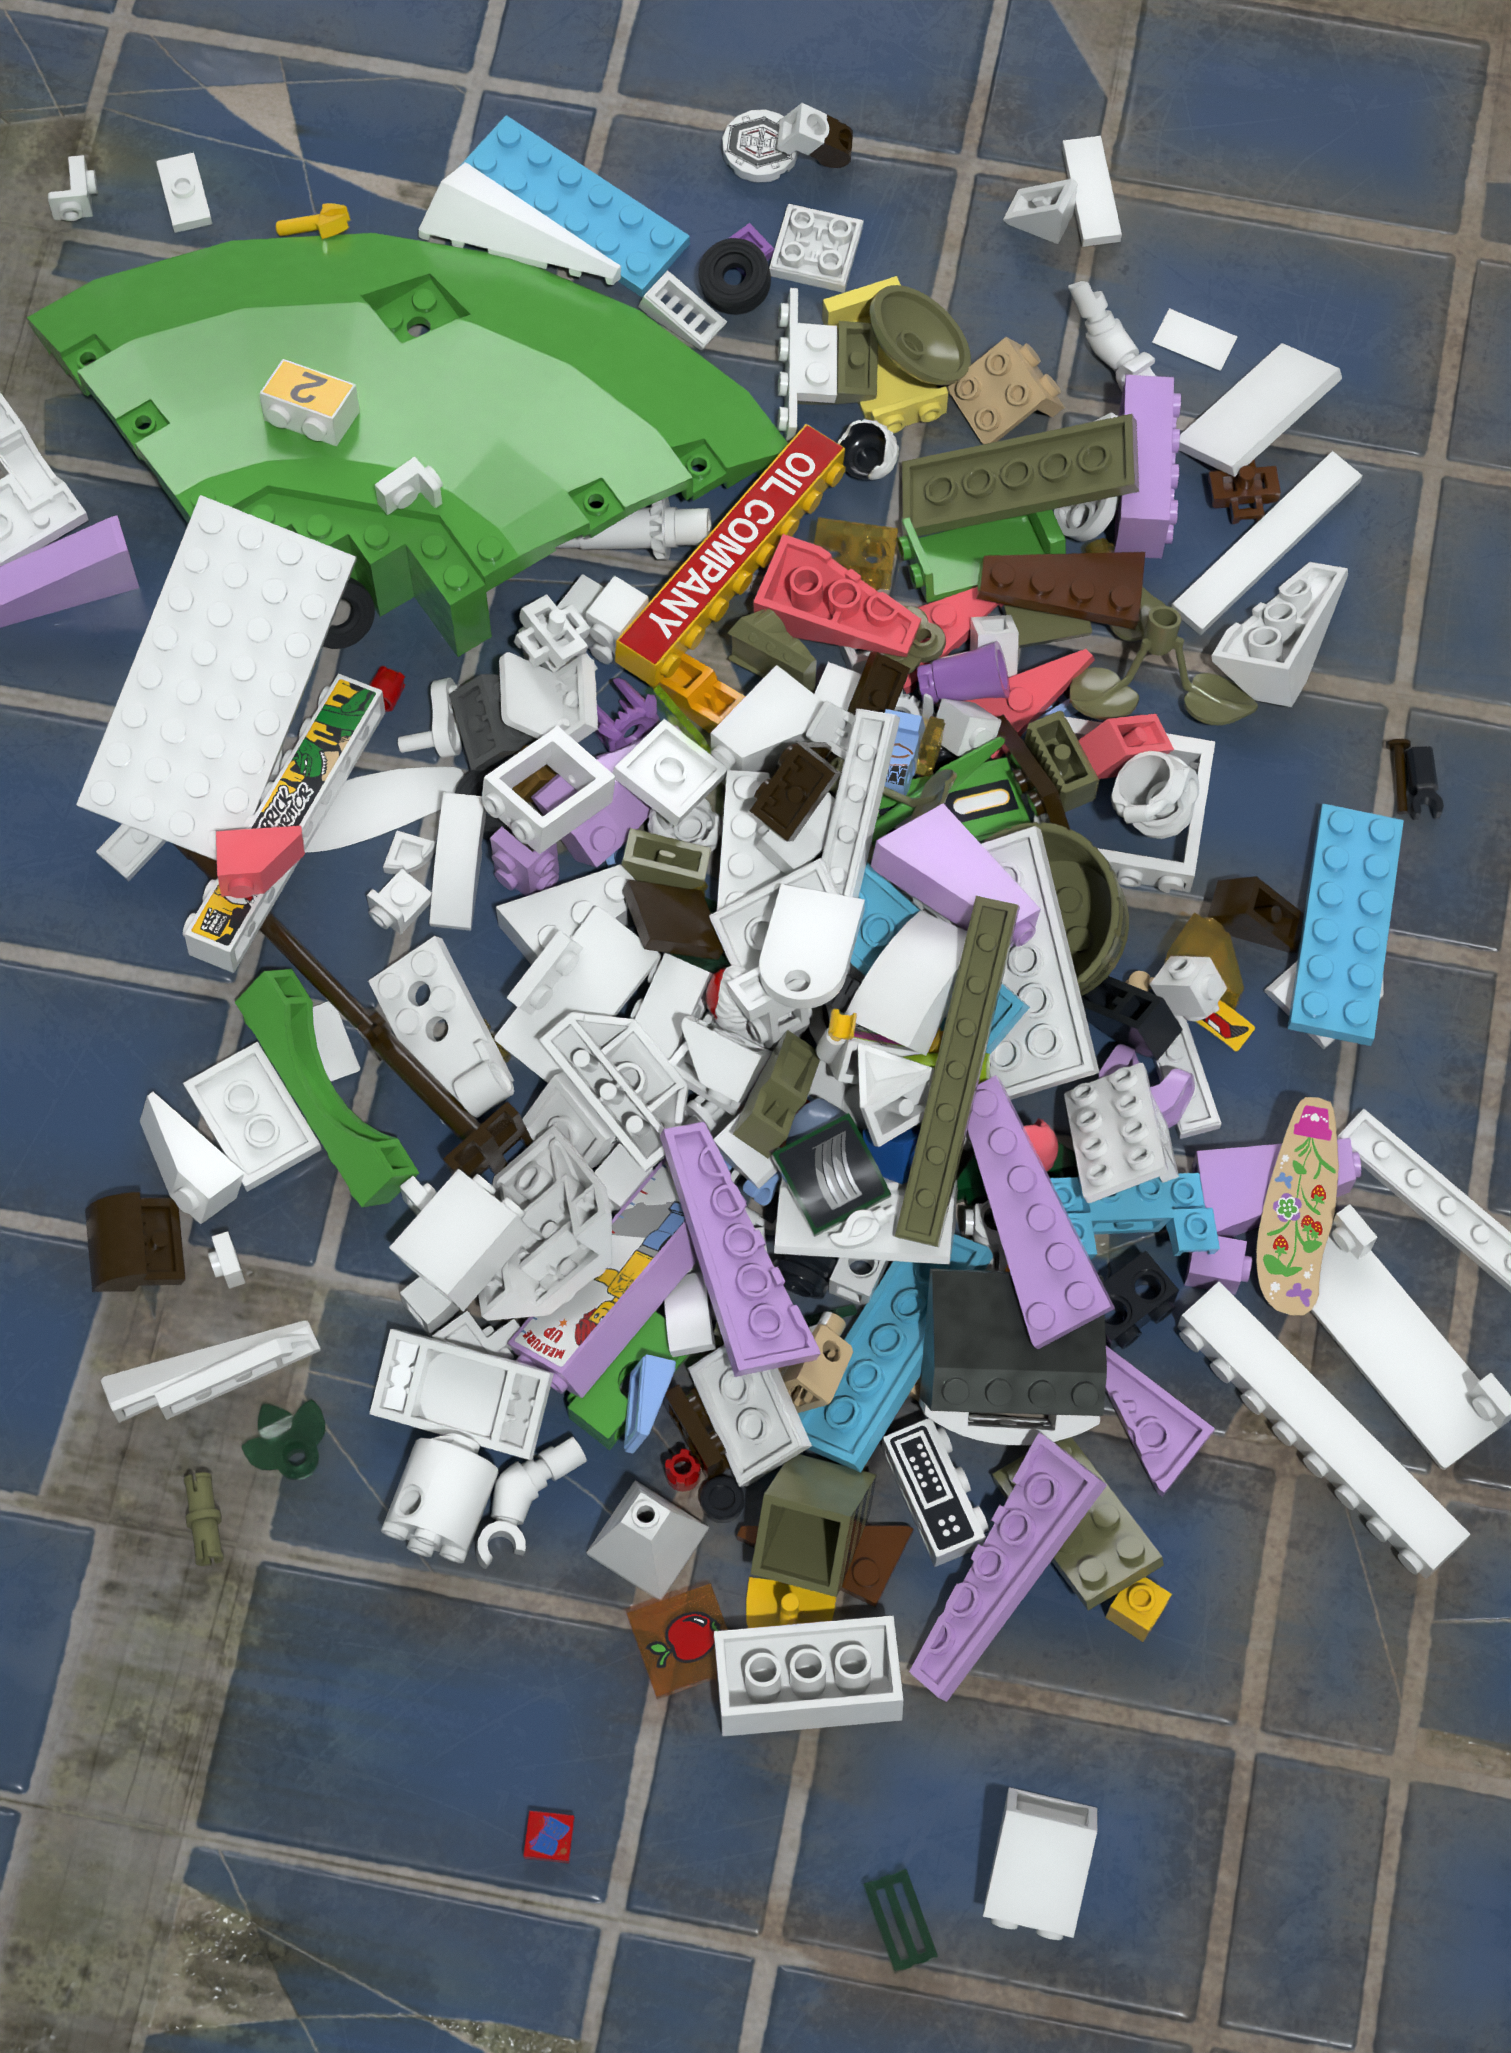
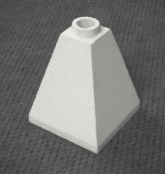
M635 1480L587 1551V1555L661 1602L709 1530V1526Z

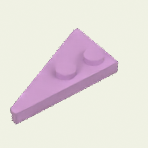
M1106 1346V1392L1156 1492L1163 1497L1210 1438L1215 1428Z

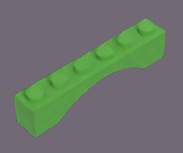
M292 969L264 971L235 1001L244 1017L246 1025L255 1034L267 1058L284 1081L287 1091L297 1102L306 1117L309 1127L316 1133L327 1151L330 1161L337 1167L348 1185L351 1195L358 1201L361 1208L390 1203L401 1192L400 1186L412 1176L416 1177L419 1174L417 1168L398 1138L383 1134L364 1123L346 1106L335 1091L324 1069L317 1048L313 1024V1002Z

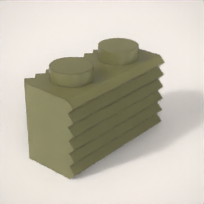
M1057 711L1029 723L1026 731L1025 745L1057 788L1064 811H1070L1093 801L1096 798L1097 785L1100 780L1063 711Z

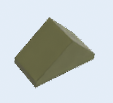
M630 828L622 866L636 881L693 889L704 884L711 848Z

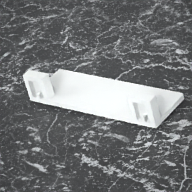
M1349 1204L1339 1211L1333 1220L1322 1258L1319 1296L1311 1312L1442 1470H1445L1511 1420V1396L1492 1373L1482 1380L1476 1377L1371 1251L1378 1237Z

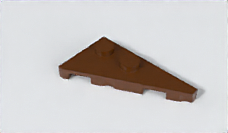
M741 1526L737 1534V1540L755 1548L759 1526ZM865 1526L840 1591L876 1608L914 1529L909 1526Z

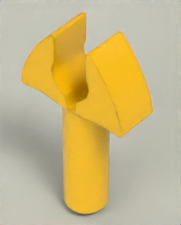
M326 203L322 205L320 214L280 220L276 222L275 228L279 236L319 230L321 238L325 239L349 228L347 221L351 219L346 206Z

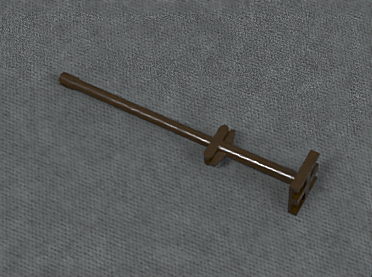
M173 844L210 880L218 878L216 860ZM269 912L259 929L262 934L359 1032L371 1054L379 1062L383 1060L462 1141L443 1158L452 1176L458 1169L471 1179L476 1174L481 1176L487 1169L496 1176L508 1165L503 1156L518 1141H521L526 1147L533 1142L519 1112L508 1101L484 1123L480 1124L392 1034L382 1016L376 1011L370 1014L302 943Z

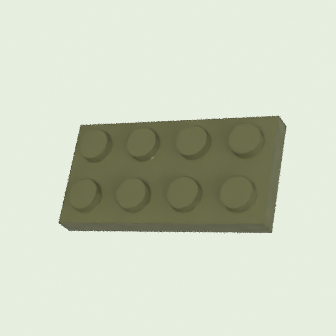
M1072 1437L1054 1442L1105 1482ZM1026 1455L992 1474L994 1484L1006 1500L1016 1485L1012 1480ZM1108 1484L1051 1560L1088 1611L1164 1566L1162 1555Z

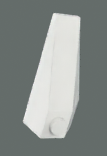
M1309 562L1279 587V594L1267 604L1260 602L1252 609L1253 616L1242 625L1236 622L1226 630L1212 654V662L1254 700L1292 707L1307 682L1348 577V569Z

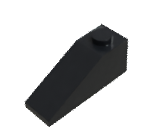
M1108 976L1096 988L1081 996L1086 1019L1089 1023L1120 1044L1135 1049V1052L1156 1061L1159 1060L1183 1031L1164 998Z

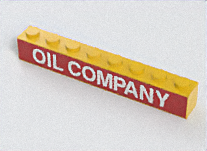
M805 424L616 640L615 662L654 688L664 676L670 678L678 669L682 655L688 649L694 650L700 644L708 625L712 621L718 622L721 620L733 596L736 593L741 595L746 591L752 581L753 573L759 566L765 568L770 563L782 535L785 534L792 537L806 512L811 514L816 510L822 500L823 492L829 486L835 487L840 482L846 470V467L843 466L845 448Z

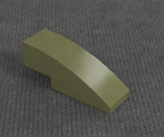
M787 1030L762 1070L738 1119L733 1135L767 1159L788 1138L795 1114L807 1100L820 1062L815 1048Z

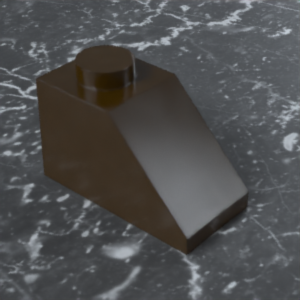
M1254 876L1218 880L1207 917L1232 937L1284 952L1294 953L1297 950L1302 933L1304 913L1260 878Z

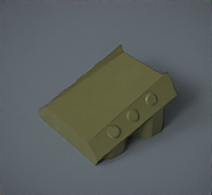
M763 609L744 616L727 633L732 636V654L728 660L762 678L778 665L813 694L815 693L817 660L799 639L792 637L787 632L782 620L774 611Z

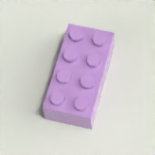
M1125 376L1118 416L1133 414L1137 421L1139 492L1120 496L1115 512L1114 552H1146L1145 558L1162 559L1165 544H1172L1173 529L1177 523L1178 500H1174L1175 489H1177L1179 478V464H1175V457L1179 451L1180 429H1176V421L1179 418L1181 394L1174 393V377Z

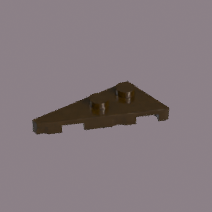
M1005 715L997 717L1002 722L996 738L1002 737L1005 739V743L1001 748L1014 770L1011 772L1018 791L1021 795L1027 794L1028 802L1037 817L1039 816L1043 823L1057 824L1067 827L1070 831L1057 788Z

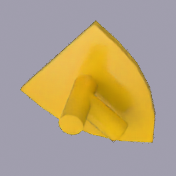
M749 1577L746 1598L748 1628L832 1621L836 1597L774 1580Z

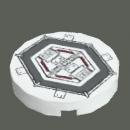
M750 110L737 116L727 125L722 138L723 159L727 165L729 164L734 169L736 175L756 183L771 182L780 178V174L785 173L787 170L789 172L794 167L799 151L796 150L789 155L777 149L780 119L784 116L769 110Z

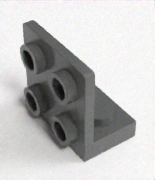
M480 674L449 694L471 770H485L506 756L517 754L525 745H531L538 740L503 722L501 716L500 675Z

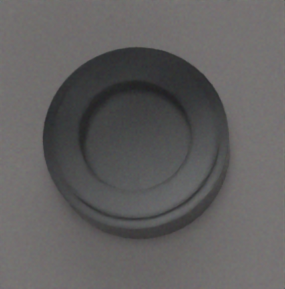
M729 1477L711 1479L704 1485L701 1491V1509L708 1519L716 1523H728L735 1520L744 1508V1492L742 1487H739L738 1483Z

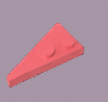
M978 587L918 608L925 612L929 623L936 624L943 630L946 637V646L940 657H945L970 638L971 617L987 616L998 605L1002 607L1004 604L976 599ZM931 638L923 639L920 641V643H925L929 641ZM921 662V663L919 664V666L930 664V662H929V663H923V662ZM918 667L915 671L908 674L904 684L906 694L913 692L917 688Z

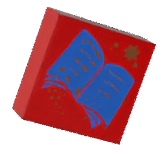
M529 1811L524 1859L569 1864L575 1816Z

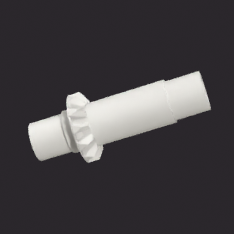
M667 497L651 504V508L639 509L592 538L589 535L585 537L580 535L555 548H581V550L652 548L657 560H669L671 548H678V546L700 545L712 532L711 513L709 508L678 509L677 507H670Z

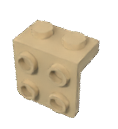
M1005 337L968 367V372L960 381L948 386L949 393L983 444L999 441L1036 410L1054 417L1065 408L1057 396L1061 393L1060 388L1048 374L1043 375L1037 366L1041 360L1027 343L1022 346Z

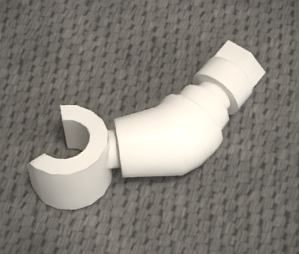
M1085 281L1068 285L1081 317L1087 318L1085 321V326L1088 330L1086 338L1094 353L1116 371V380L1121 391L1123 392L1126 375L1156 376L1150 368L1155 363V358L1146 352L1139 354L1138 348L1123 328L1121 321L1118 318L1114 319L1110 310H1105L1108 303L1103 292H1093L1089 283Z
M574 1437L569 1438L555 1448L550 1446L538 1454L539 1460L535 1462L532 1459L527 1460L523 1464H520L518 1461L513 1463L495 1481L491 1517L496 1521L482 1530L476 1544V1558L479 1565L484 1569H487L493 1559L488 1550V1542L496 1537L509 1539L513 1544L514 1554L524 1556L526 1541L517 1525L524 1523L532 1501L539 1497L538 1492L548 1486V1479L551 1478L553 1481H556L587 1462L583 1450Z

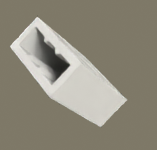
M458 1169L389 1248L407 1267L461 1311H464L531 1235L532 1231L521 1220L526 1213L508 1197H505L500 1202L493 1196L496 1189L484 1178L476 1174L471 1179Z

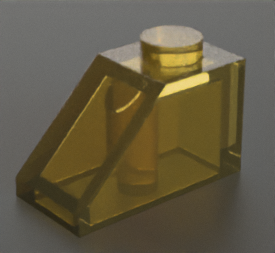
M1193 913L1168 950L1165 963L1170 956L1210 957L1227 987L1220 1000L1235 1010L1240 1003L1244 985L1231 936L1215 919L1210 917L1203 918Z

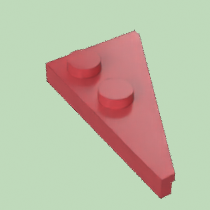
M1083 649L1009 677L1010 693L1008 698H983L966 701L976 703L995 717L1004 714L1021 737L1027 730L1028 724L1036 721L1071 685L1072 680L1090 666L1095 660L1094 656L1087 649ZM1000 747L990 756V759H999L1004 754L1003 749Z

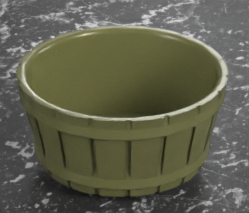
M1037 822L1023 823L1011 826V829L1006 828L984 840V843L1033 826L1041 829L1081 996L1087 994L1101 984L1113 971L1123 954L1127 942L1129 912L1127 901L1114 870L1108 860L1088 839L1071 829L1069 831L1067 827L1043 822L1041 824Z

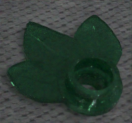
M310 1399L293 1416L290 1412L280 1407L263 1404L258 1416V1432L260 1437L249 1440L241 1446L247 1460L251 1465L260 1470H278L284 1477L291 1480H302L311 1476L319 1464L317 1446L326 1432V1423L321 1409L315 1401ZM293 1454H304L306 1456L305 1461L298 1466L292 1465L290 1458Z

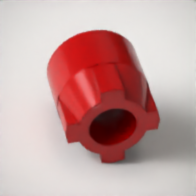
M381 666L369 685L383 691L385 712L393 711L406 686L404 684L405 676L401 672Z
M681 1449L680 1453L666 1460L665 1474L670 1487L680 1492H686L695 1488L699 1483L701 1477L700 1464L690 1454V1450ZM679 1462H688L691 1465V1470L687 1474H679L675 1471L674 1467Z

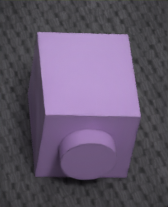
M1218 1236L1220 1249L1215 1254L1208 1255L1207 1251L1189 1252L1185 1286L1210 1290L1215 1284L1220 1282L1231 1294L1235 1295L1240 1282H1248L1252 1257L1245 1256L1247 1241Z

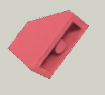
M1157 714L1109 718L1078 740L1099 779L1117 777L1126 762L1139 753L1158 751L1169 754L1174 750Z
M302 826L216 831L217 876L221 897L247 898L254 894H264L305 855Z

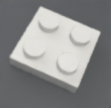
M663 719L614 767L612 774L616 776L615 780L676 827L726 777L727 770L729 769L671 723Z

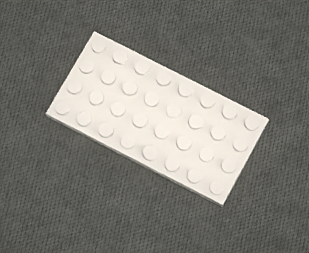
M200 495L76 805L217 861L216 831L242 830L247 817L250 814L255 815L258 810L262 795L269 782L357 561L356 556Z

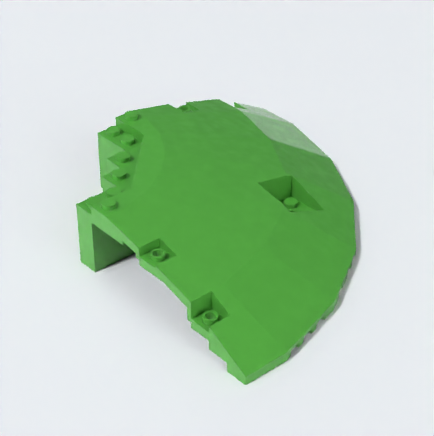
M361 233L334 235L322 239L321 236L233 240L94 279L27 317L29 326L47 352L53 354L65 373L71 375L84 395L92 394L121 432L139 460H144L156 475L158 482L188 524L199 496L202 495L356 556L357 561L350 577L359 581L370 593L377 614L381 617L415 597L457 657L492 637L486 592L556 551L555 547L580 535L583 537L589 535L592 538L639 509L679 492L682 493L686 500L692 498L695 501L721 484H724L728 489L755 472L761 476L788 445V442L746 389L640 310L544 269L510 258L488 254V252L390 235ZM416 324H424L430 328L429 332L418 337L408 333L409 329ZM283 359L356 384L360 412L337 446L323 441H314L306 435L287 428H278L270 422L264 421L260 391ZM95 360L94 362L85 366V364H87L88 362ZM144 423L151 424L150 427L145 430L137 428L143 425ZM413 457H416L424 468L430 466L436 471L443 483V487H441L442 504L437 508H434L421 492L408 507L404 509L398 508L389 515L378 505L375 484ZM700 464L705 466L706 469L697 472L692 467ZM593 501H600L603 503V506L592 508L589 504Z

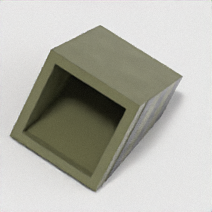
M800 1454L785 1462L764 1493L750 1574L837 1597L870 1515L877 1475L865 1471L860 1473L846 1466Z

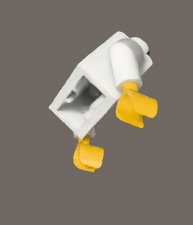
M839 1009L831 1011L829 1028L825 1031L816 1047L818 1058L829 1064L837 1081L859 1085L858 1044L863 1043L900 1057L921 1054L856 1024L857 1013L842 1015L839 1014ZM940 1028L928 1053L939 1052L944 1032L940 1031Z

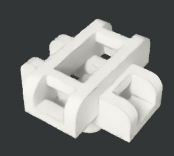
M546 594L521 608L519 617L526 630L516 635L514 643L518 648H523L530 656L529 662L533 667H537L550 659L556 667L560 668L566 664L568 659L574 656L579 657L586 653L588 645L584 639L589 634L590 626L572 604L560 610ZM541 614L545 616V618L541 620H538L537 618ZM570 620L577 627L576 629H574L573 626L569 623ZM564 635L563 639L557 642L555 641L556 639ZM538 640L543 647L538 649L533 642Z

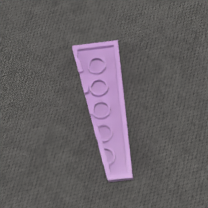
M995 1075L982 1082L977 1087L968 1124V1133L1033 1346L1040 1349L1110 1312L1115 1307L1000 1078Z
M705 1122L663 1129L660 1139L734 1377L817 1360L821 1354L819 1347L799 1307L793 1305L784 1287L785 1280L778 1266L774 1268L764 1248L766 1242L760 1230H755L745 1210L747 1205L738 1187L731 1180V1173Z
M1040 1432L1033 1441L1012 1480L1016 1485L1004 1507L999 1505L991 1520L995 1523L983 1546L978 1544L970 1559L974 1562L963 1583L956 1584L946 1602L944 1612L938 1617L909 1671L933 1694L946 1702L1107 1486L1105 1482Z

